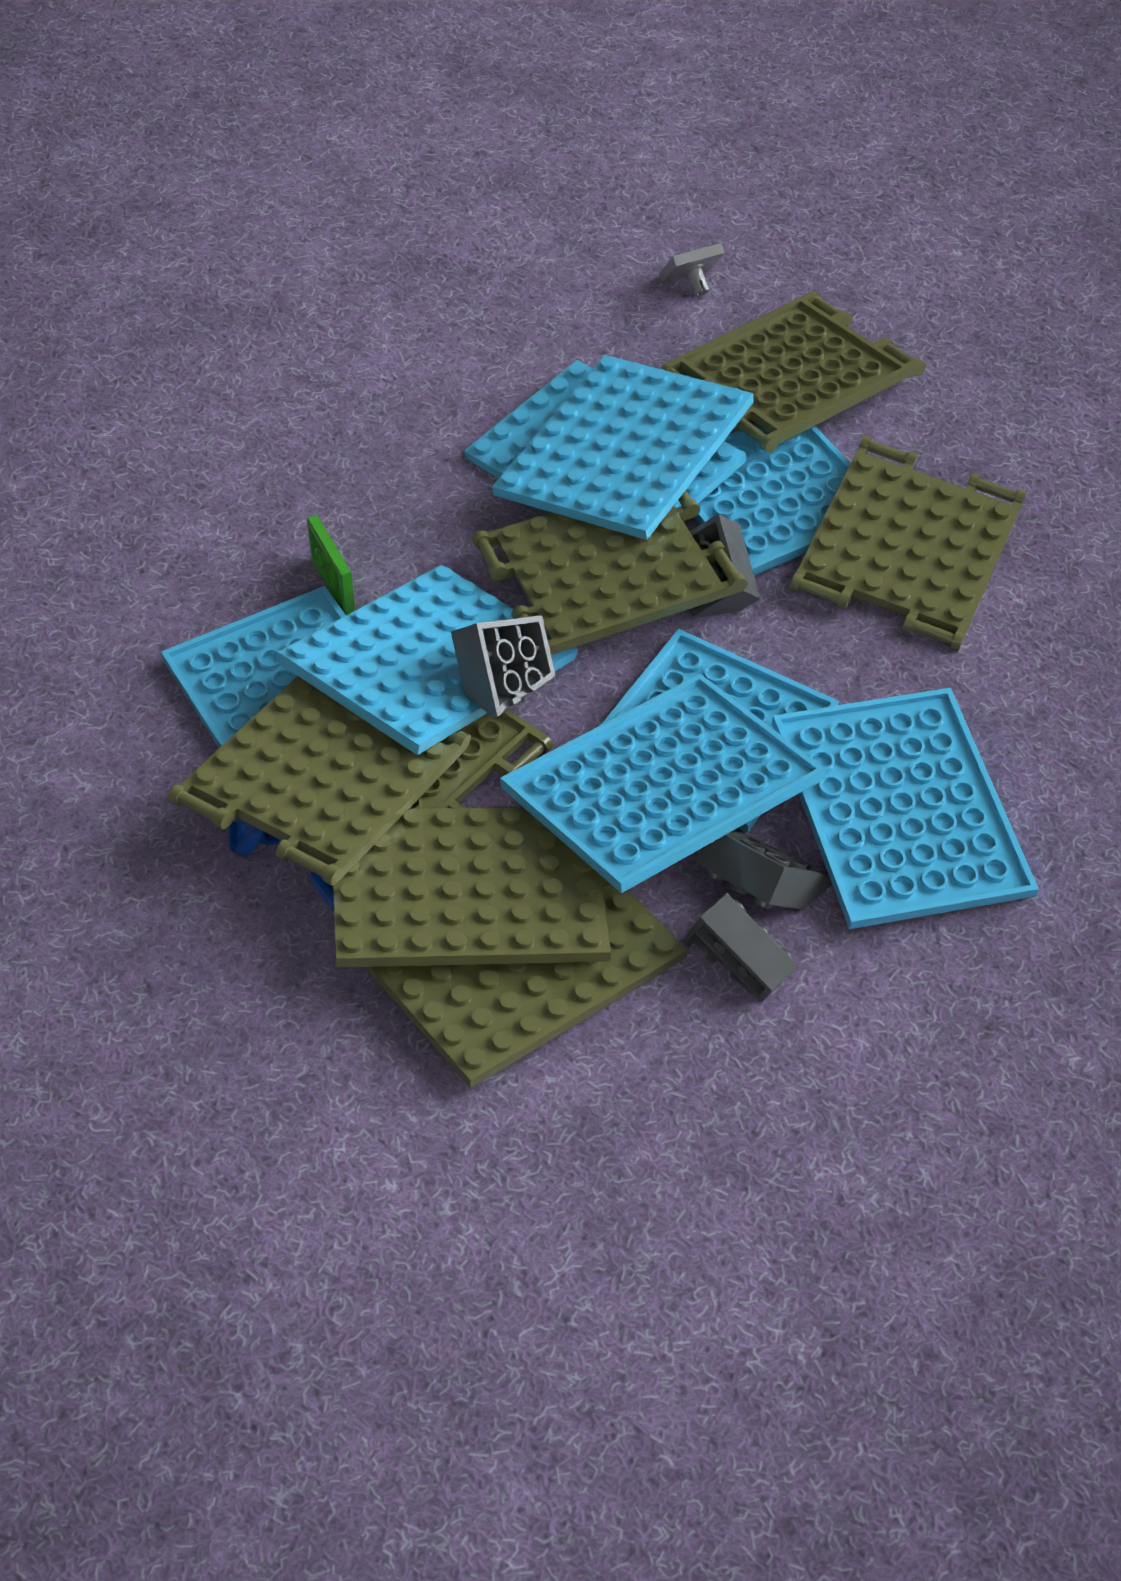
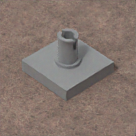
M719 243L673 256L659 273L661 281L667 282L688 276L694 296H698L699 293L702 295L709 292L710 289L703 272L711 270L725 252L722 244Z

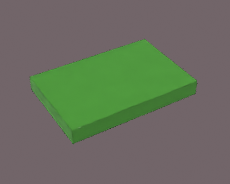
M318 515L307 517L311 560L345 615H348L355 611L351 570Z

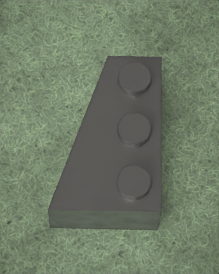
M728 893L700 916L682 941L689 947L694 943L708 953L705 959L714 965L718 961L732 971L729 977L762 1002L789 978L798 967L792 955L786 949L781 948L770 937L766 928L756 923L746 913L744 906L739 901L732 899Z

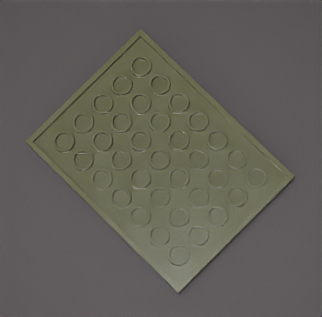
M524 807L408 809L345 876L333 886L336 968L607 962L611 958L600 874Z
M600 875L611 947L610 961L365 968L469 1088H472L665 972L686 958L688 950L629 890L620 893Z

